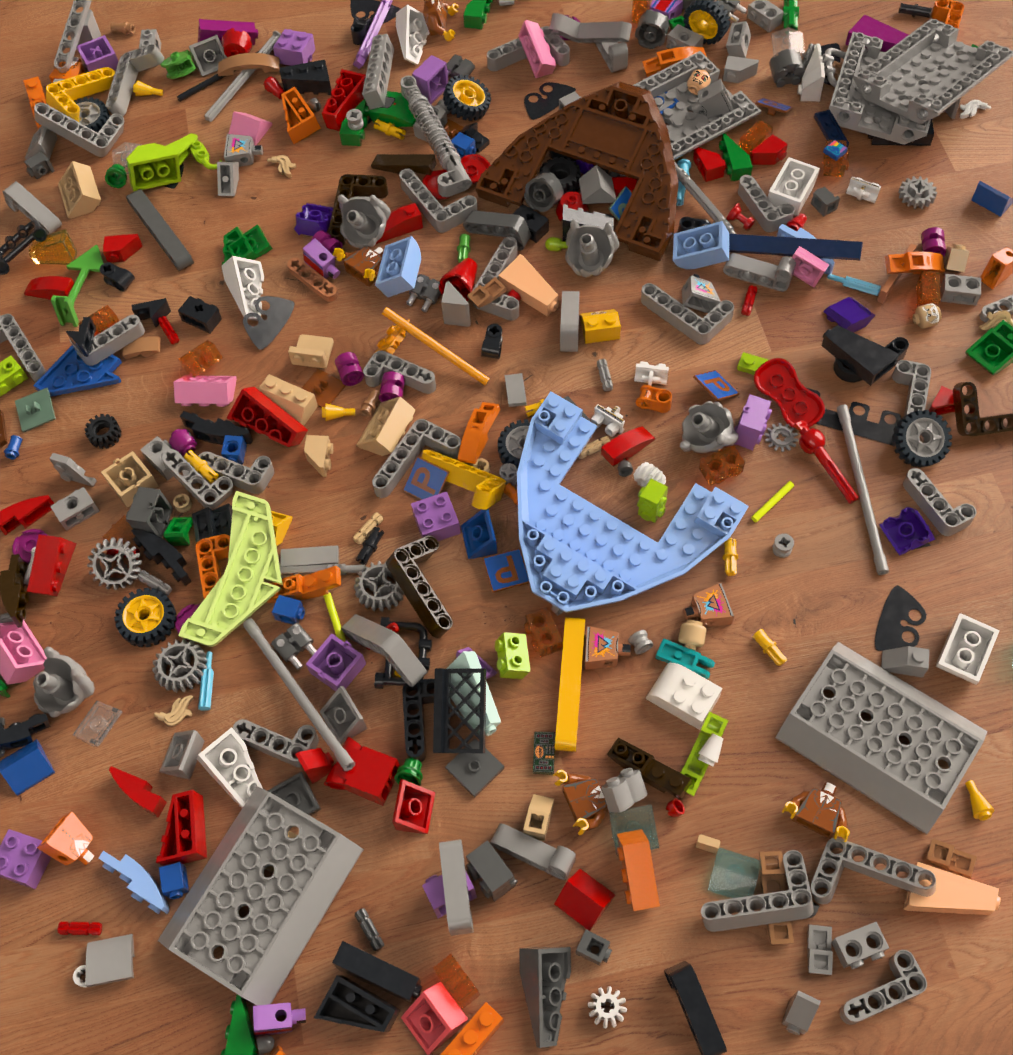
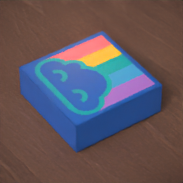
M833 140L824 148L823 153L837 161L847 152L848 148L840 142Z

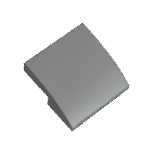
M133 934L87 943V987L134 978L133 957L135 955Z

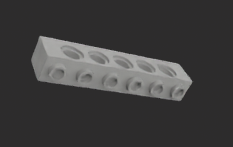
M387 33L383 35L378 34L372 40L362 93L370 110L385 106L394 47Z

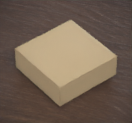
M700 834L697 839L696 848L717 854L721 841Z

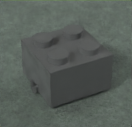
M139 487L133 497L130 510L126 514V521L133 529L144 530L162 538L165 529L170 524L168 521L173 507L160 489Z
M488 840L466 856L468 862L466 864L467 871L474 881L477 879L480 881V889L487 899L491 897L495 902L516 886L515 884L518 881L514 879V875Z

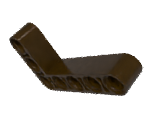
M345 174L340 177L329 226V235L332 238L334 237L339 240L342 245H345L347 240L340 231L342 215L338 196L344 195L347 199L352 197H370L371 195H375L376 198H384L388 195L385 177Z
M960 382L954 386L953 399L956 426L960 435L978 436L1013 431V413L980 417L977 388L974 383ZM964 386L967 388L966 395L962 392ZM965 405L969 406V412L967 414L964 411ZM1005 418L1008 421L1006 427L1003 425V421ZM986 421L989 422V428H988V429L985 428V422H986ZM968 423L971 425L970 432L966 429Z
M425 536L397 548L387 559L386 565L428 632L433 637L440 638L452 627L453 621L416 565L428 560L439 547L438 540L435 537Z

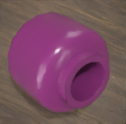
M177 429L172 432L169 444L174 450H177L184 456L186 453L190 455L188 453L190 450L195 452L197 441L189 430Z

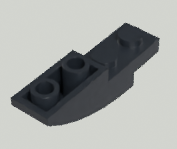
M183 411L180 415L184 426L192 429L195 438L202 441L223 445L225 435L243 436L246 444L253 442L250 431L243 426L238 427L229 420L224 421L218 418L214 423L209 419H202L197 414H190L186 411Z
M135 528L131 530L135 536L132 540L139 548L143 547L145 549L143 553L149 561L153 559L157 565L162 563L166 569L171 568L173 571L171 575L178 583L181 581L187 586L192 582L183 569L187 563L176 548L152 533Z
M46 713L35 714L29 720L22 723H13L7 729H4L2 723H0V751L22 747L33 742L32 734L50 727Z

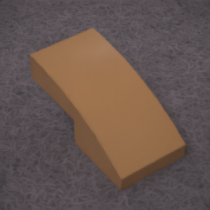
M494 277L485 286L479 285L467 297L480 308L499 298L507 289Z
M155 336L138 338L123 347L122 356L128 360L138 355H143L147 358L160 353V338Z
M932 839L926 860L954 874L971 879L977 856L956 850L953 845Z

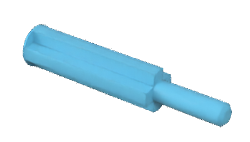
M828 274L827 276L828 279L844 283L843 286L875 296H878L881 290L880 285L846 276V278L833 274Z
M211 651L206 653L207 662L205 665L207 669H202L204 675L201 677L198 709L202 711L211 709L214 671L211 669L213 654Z

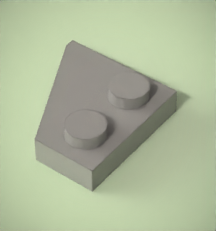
M52 453L49 459L63 480L68 482L72 480L94 487L97 480L94 477L84 476L86 471L78 466L70 457Z

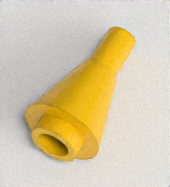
M137 81L133 85V92L136 96H163V90L153 88L143 82Z
M325 403V407H322V418H325L326 421L343 416H355V408H343Z
M973 780L967 781L965 785L970 794L973 817L980 821L991 818L992 813L995 811L994 808L978 792Z

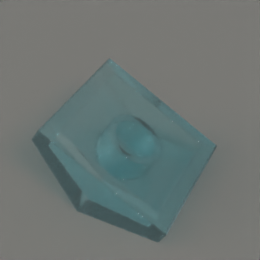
M651 804L629 808L620 813L609 812L611 832L617 856V847L619 845L616 834L634 830H643L649 840L650 850L660 848Z
M719 848L707 890L730 898L752 896L760 870L759 860Z

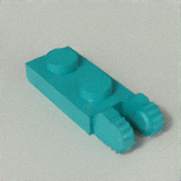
M667 639L662 640L655 655V658L665 663L682 665L706 679L710 677V673L696 666L699 662L701 665L713 668L715 665L713 660L702 656L701 653Z

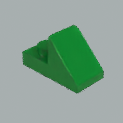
M173 517L163 533L164 538L172 546H190L188 532L193 525L192 517Z

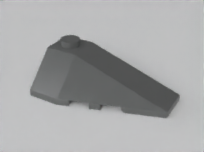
M571 947L519 948L520 976L536 1047L557 1046L562 1020L560 1008L562 1000H566L567 993L564 992L566 979H570Z

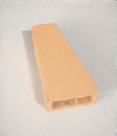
M520 254L498 275L499 281L506 287L507 292L511 289L515 290L521 296L523 302L547 317L558 308V294L523 255Z
M917 862L916 866L927 869L935 875L936 891L928 897L907 891L903 908L907 911L989 915L998 910L1001 898L998 896V888ZM921 880L919 882L924 887L932 884L929 880Z

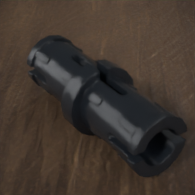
M901 3L898 13L909 14L912 17L922 16L930 18L932 8L918 6V4Z
M374 527L368 539L364 540L363 547L355 558L357 562L361 560L360 564L366 565L372 553L377 550V544L384 535L383 530L379 532L380 528Z

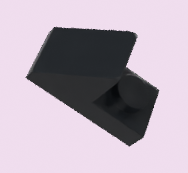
M477 122L466 125L459 131L475 140L477 153H480L490 144V140L478 132Z
M166 298L132 305L134 315H137L140 320L151 318L155 327L159 325V317L167 316L171 312Z
M83 317L82 324L79 325V331H66L76 348L85 357H88L96 327L91 317Z

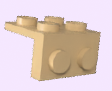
M300 335L297 346H290L288 351L292 364L326 369L334 341L333 338Z

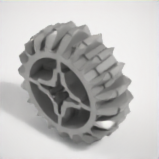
M114 537L110 539V543L107 539L103 540V545L97 543L96 548L91 549L93 555L88 556V559L93 562L87 564V567L93 568L89 571V574L95 573L96 575L93 581L100 579L99 586L106 583V589H110L113 584L114 590H117L119 585L122 588L126 587V583L131 585L133 583L132 579L138 578L135 572L141 571V568L136 566L142 563L141 560H136L140 553H133L136 547L134 546L130 549L128 547L130 545L129 541L123 545L122 538L116 543ZM108 549L119 550L115 556L103 553V551ZM124 555H126V557L129 560V568H127V565L123 561ZM118 558L117 566L110 570L112 568L111 562ZM100 559L106 566L105 572L101 569ZM113 572H118L120 574L124 573L126 575L121 578L110 577V575Z
M378 561V565H374L371 562V567L364 566V572L359 571V577L355 578L354 590L356 591V598L359 599L361 605L364 604L367 609L371 607L374 612L377 608L383 612L385 607L391 610V605L397 606V600L403 601V595L405 594L397 582L392 584L391 581L387 580V576L393 579L394 577L387 568L386 562L382 564L381 561ZM366 588H369L370 591H373L374 596L369 595L365 591Z
M175 639L173 645L168 642L166 649L161 647V654L156 653L157 660L153 661L155 667L152 668V671L155 674L154 678L156 681H159L161 687L165 686L166 690L170 691L172 689L177 693L179 689L185 692L188 686L190 689H193L192 684L194 683L200 684L198 679L204 675L202 669H207L205 665L207 662L204 650H201L200 645H195L193 641L187 642L185 639L180 643ZM192 655L195 658L193 667L190 665ZM167 665L171 667L169 676L166 675Z

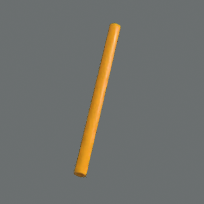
M388 307L383 310V316L484 386L488 383L490 378Z

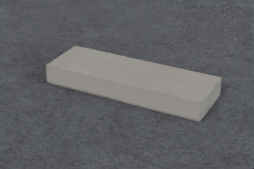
M338 545L281 549L280 567L339 564Z

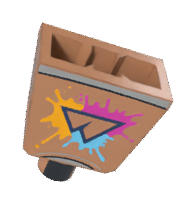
M722 583L694 594L691 601L692 606L683 608L686 620L697 618L699 622L703 623L702 626L704 627L730 625L733 623L734 613Z
M587 626L585 669L616 667L618 665V656H630L631 644L619 643L618 632Z

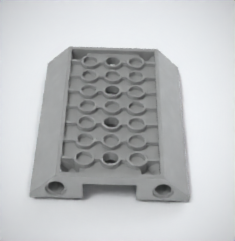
M931 18L854 75L853 80L865 100L922 124L940 115L1012 58L1013 50L988 40L978 48L970 47L963 42L956 41L959 29Z
M852 32L829 106L839 126L904 145L925 137L928 133L931 119L919 124L864 99L853 80V76L885 53L880 51L883 40L878 37L864 35L860 32Z
M701 51L633 85L651 91L659 111L664 109L661 116L664 122L669 124L666 127L669 133L674 160L761 114V110L742 91L732 95L728 90L733 111L710 118L706 117L703 110L697 113L688 112V110L693 111L691 104L699 101L698 95L692 94L687 86V81L693 71H707L711 79L710 84L717 81L720 70ZM656 96H661V97H663V98H664V104H663V100H662L661 98H659V97H656ZM676 98L679 100V102L676 103V106L674 108H667L668 106L675 103L673 99Z
M837 642L789 713L775 738L927 835L945 809L983 744L987 731ZM826 689L831 690L834 693V697H825L823 691ZM862 712L869 713L872 720L864 721L860 714ZM899 736H906L910 744H901ZM938 760H945L948 763L949 768H940L938 765Z
M256 786L158 941L168 950L257 1006L271 1004L364 849L271 792ZM292 827H298L299 833L295 838L288 837V831ZM267 866H273L274 874L266 878L264 876V869ZM247 905L250 909L249 914L245 918H241L239 910L242 906ZM222 946L224 948L223 956L215 959L213 956L214 949Z

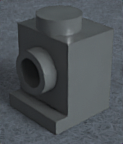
M41 151L24 161L27 166V173L36 179L50 171L52 173L55 171L50 160Z
M823 187L813 193L811 204L824 217L837 210L840 197H834L832 192Z
M585 930L576 949V955L582 956L601 966L602 961L607 963L612 950L609 949L610 941ZM598 947L599 953L593 954L591 948Z

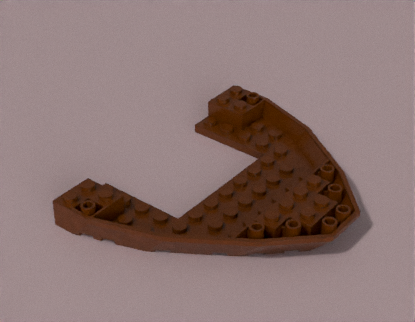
M621 81L569 103L520 134L494 160L492 165L482 173L475 187L479 198L507 208L510 203L521 206L525 199L526 184L535 178L548 150L638 180L614 230L618 241L628 244L629 251L661 261L674 233L679 183L668 129L651 91Z

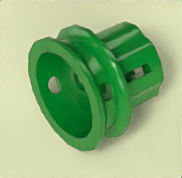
M114 164L107 169L105 181L113 188H121L126 184L127 174L123 166Z
M414 758L405 759L403 766L397 769V773L394 776L395 781L399 785L401 779L420 786L423 779V774L420 771L422 763Z

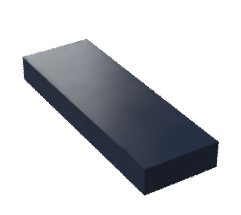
M830 109L814 114V119L829 144L836 140L846 147L849 146L848 140Z

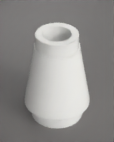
M712 733L711 737H709L699 751L698 760L710 766H714L715 762L718 763L724 738Z

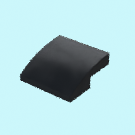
M229 503L214 510L207 507L192 513L196 544L201 539L221 534L230 536L233 510Z

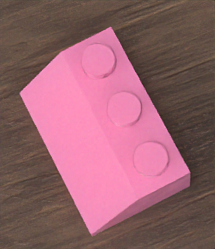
M528 20L524 21L518 37L535 78L552 74L556 67V61L551 56L550 47L544 39L543 30L540 29L538 23Z
M184 375L173 382L175 403H181V406H191L192 403H197L199 406H209L210 404H216L218 407L227 406V404L233 401L237 378L236 376Z
M24 620L22 628H18L14 622L0 623V674L7 685L26 682L44 670L43 662L46 659L44 650Z

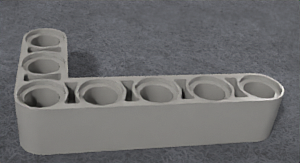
M553 13L549 30L577 43L629 42L632 24L623 21L580 23L563 14Z
M550 26L540 28L544 32V39L549 44L551 56L554 57L556 64L559 66L568 65L570 62L569 46L558 34L549 30ZM514 39L487 52L488 69L490 71H498L527 58L520 39Z
M154 44L126 52L120 57L105 104L112 114H120L121 116L126 114L138 72L158 66L164 61L163 54Z
M37 103L34 107V117L37 123L98 157L106 156L124 131V118L120 114H112L97 133L45 103Z
M404 169L399 173L402 190L413 203H416L420 212L435 230L440 233L447 232L464 223L471 211H478L477 199L472 195L465 196L443 208L412 170Z
M506 237L502 240L473 290L479 285L485 286L494 277L499 280L498 275L516 259L518 250L517 240L514 237ZM506 294L480 308L473 303L475 308L507 320H515L519 317V301Z
M647 283L642 286L641 303L698 344L708 343L732 320L734 304L729 300L721 301L706 316L701 318L656 285Z
M11 314L1 315L0 343L9 340L34 382H37L47 372L14 317Z
M425 419L416 420L374 476L372 484L376 496L385 498L390 495L425 445L450 458H457L461 445L459 436Z
M357 614L341 627L345 635L351 640L385 656L409 686L413 687L427 673L422 663L396 632Z
M831 838L828 840L811 883L813 899L822 905L831 902L844 867L924 897L931 896L936 891V878L931 871L849 841L845 843L844 839L841 838L836 840ZM834 848L843 850L840 854L831 852ZM859 855L864 857V860L855 862L853 858ZM881 863L886 865V868L877 870L875 865ZM826 868L835 869L832 874L824 873ZM903 871L909 875L906 878H900L897 874ZM921 880H929L932 884L924 887L919 882ZM819 888H826L828 890L823 895L816 893Z
M790 850L783 856L789 890L705 903L701 908L705 928L708 931L717 932L809 918L814 912L802 854L799 851Z

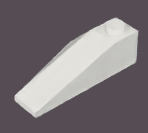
M406 5L396 13V30L404 59L417 65L423 52V46L427 42L426 38L430 33L423 13Z
M816 44L802 77V82L798 84L797 94L800 95V101L820 102L825 78L820 44Z
M232 256L221 266L224 280L243 317L248 313H257L261 316V313L255 308L256 300L263 294L261 287L262 282H264V274L261 262ZM262 302L259 303V307H260L261 310H262ZM254 316L248 318L249 320L258 321Z
M231 727L199 753L196 759L230 797L243 808L256 786L262 788V785L255 772L253 762H251L246 744Z

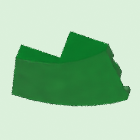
M258 224L246 233H243L237 226L224 235V262H222V265L232 256L254 260L273 249Z

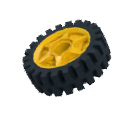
M693 0L684 12L683 22L685 23V28H689V30L704 36L703 44L707 42V45H710L711 43L719 42L730 27V17L726 15L728 11L723 10L724 6L723 4L719 5L720 2L718 0L716 2L714 0Z
M459 75L458 77L454 76L448 81L443 93L444 105L447 106V110H452L451 114H457V118L463 117L462 120L468 118L469 121L473 119L476 121L486 114L491 103V94L488 92L487 87L484 88L485 85L483 83L480 84V80L477 79L475 81L472 76L469 78L468 75L464 77Z
M144 588V591L137 589L136 594L132 591L129 593V598L125 596L122 599L124 603L120 602L118 604L119 610L116 609V617H114L116 628L121 636L128 643L130 642L131 645H137L142 648L144 645L151 647V643L158 645V640H166L165 635L170 636L172 633L170 629L175 628L176 610L170 599L160 590L158 592L154 588L152 590Z

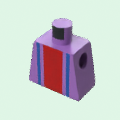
M652 0L650 9L666 15L670 20L682 13L683 0Z
M316 238L303 248L304 262L325 279L328 276L333 279L339 276L340 271L335 267V257Z
M291 1003L253 1006L255 1037L263 1034L274 1035L292 1032V1024L306 1023L305 1008L291 1010ZM284 1015L286 1017L284 1021H277L279 1016Z

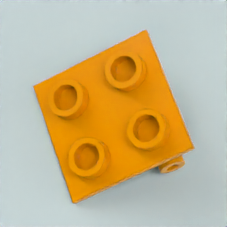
M398 325L390 326L386 331V337L378 342V348L375 352L385 351L393 355L398 348L397 346L400 345L406 336L405 330Z

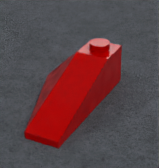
M409 203L391 211L389 219L386 221L384 234L376 244L423 228L422 216L416 203Z

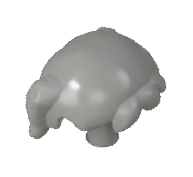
M339 195L338 202L340 203L342 215L341 234L353 247L360 249L368 246L373 247L384 234L386 221L391 214L390 208L382 200L376 198L375 195L370 197H352L350 199H347L344 195Z
M573 219L567 233L566 245L568 248L565 259L578 276L590 277L601 274L609 266L614 253L619 248V241L612 229L611 223H606L604 228L591 225L579 226L578 221Z
M707 401L703 405L691 406L689 408L690 414L682 422L683 434L680 448L684 452L692 450L704 454L719 451L724 446L734 445L739 436L734 430L731 412L719 402Z
M46 647L44 649L46 659L43 662L45 668L43 672L35 676L33 681L36 692L34 693V701L43 713H48L51 717L55 718L60 714L69 713L76 709L84 699L93 695L95 687L80 664L68 656L60 655L53 648Z

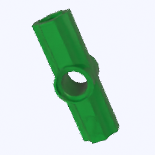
M783 0L784 13L782 21H784L783 29L787 35H793L798 29L799 7H797V0Z

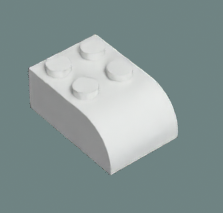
M788 157L768 193V198L774 207L790 204L795 209L794 215H799L815 185L820 168Z
M959 613L950 629L936 667L977 685L1000 630Z
M667 663L646 699L700 730L708 713L712 711L720 698L722 688L682 665Z

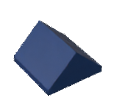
M979 181L971 200L1000 217L1013 204V198L982 181Z
M489 509L481 510L461 525L468 559L498 554Z
M38 739L0 761V773L17 796L55 773Z

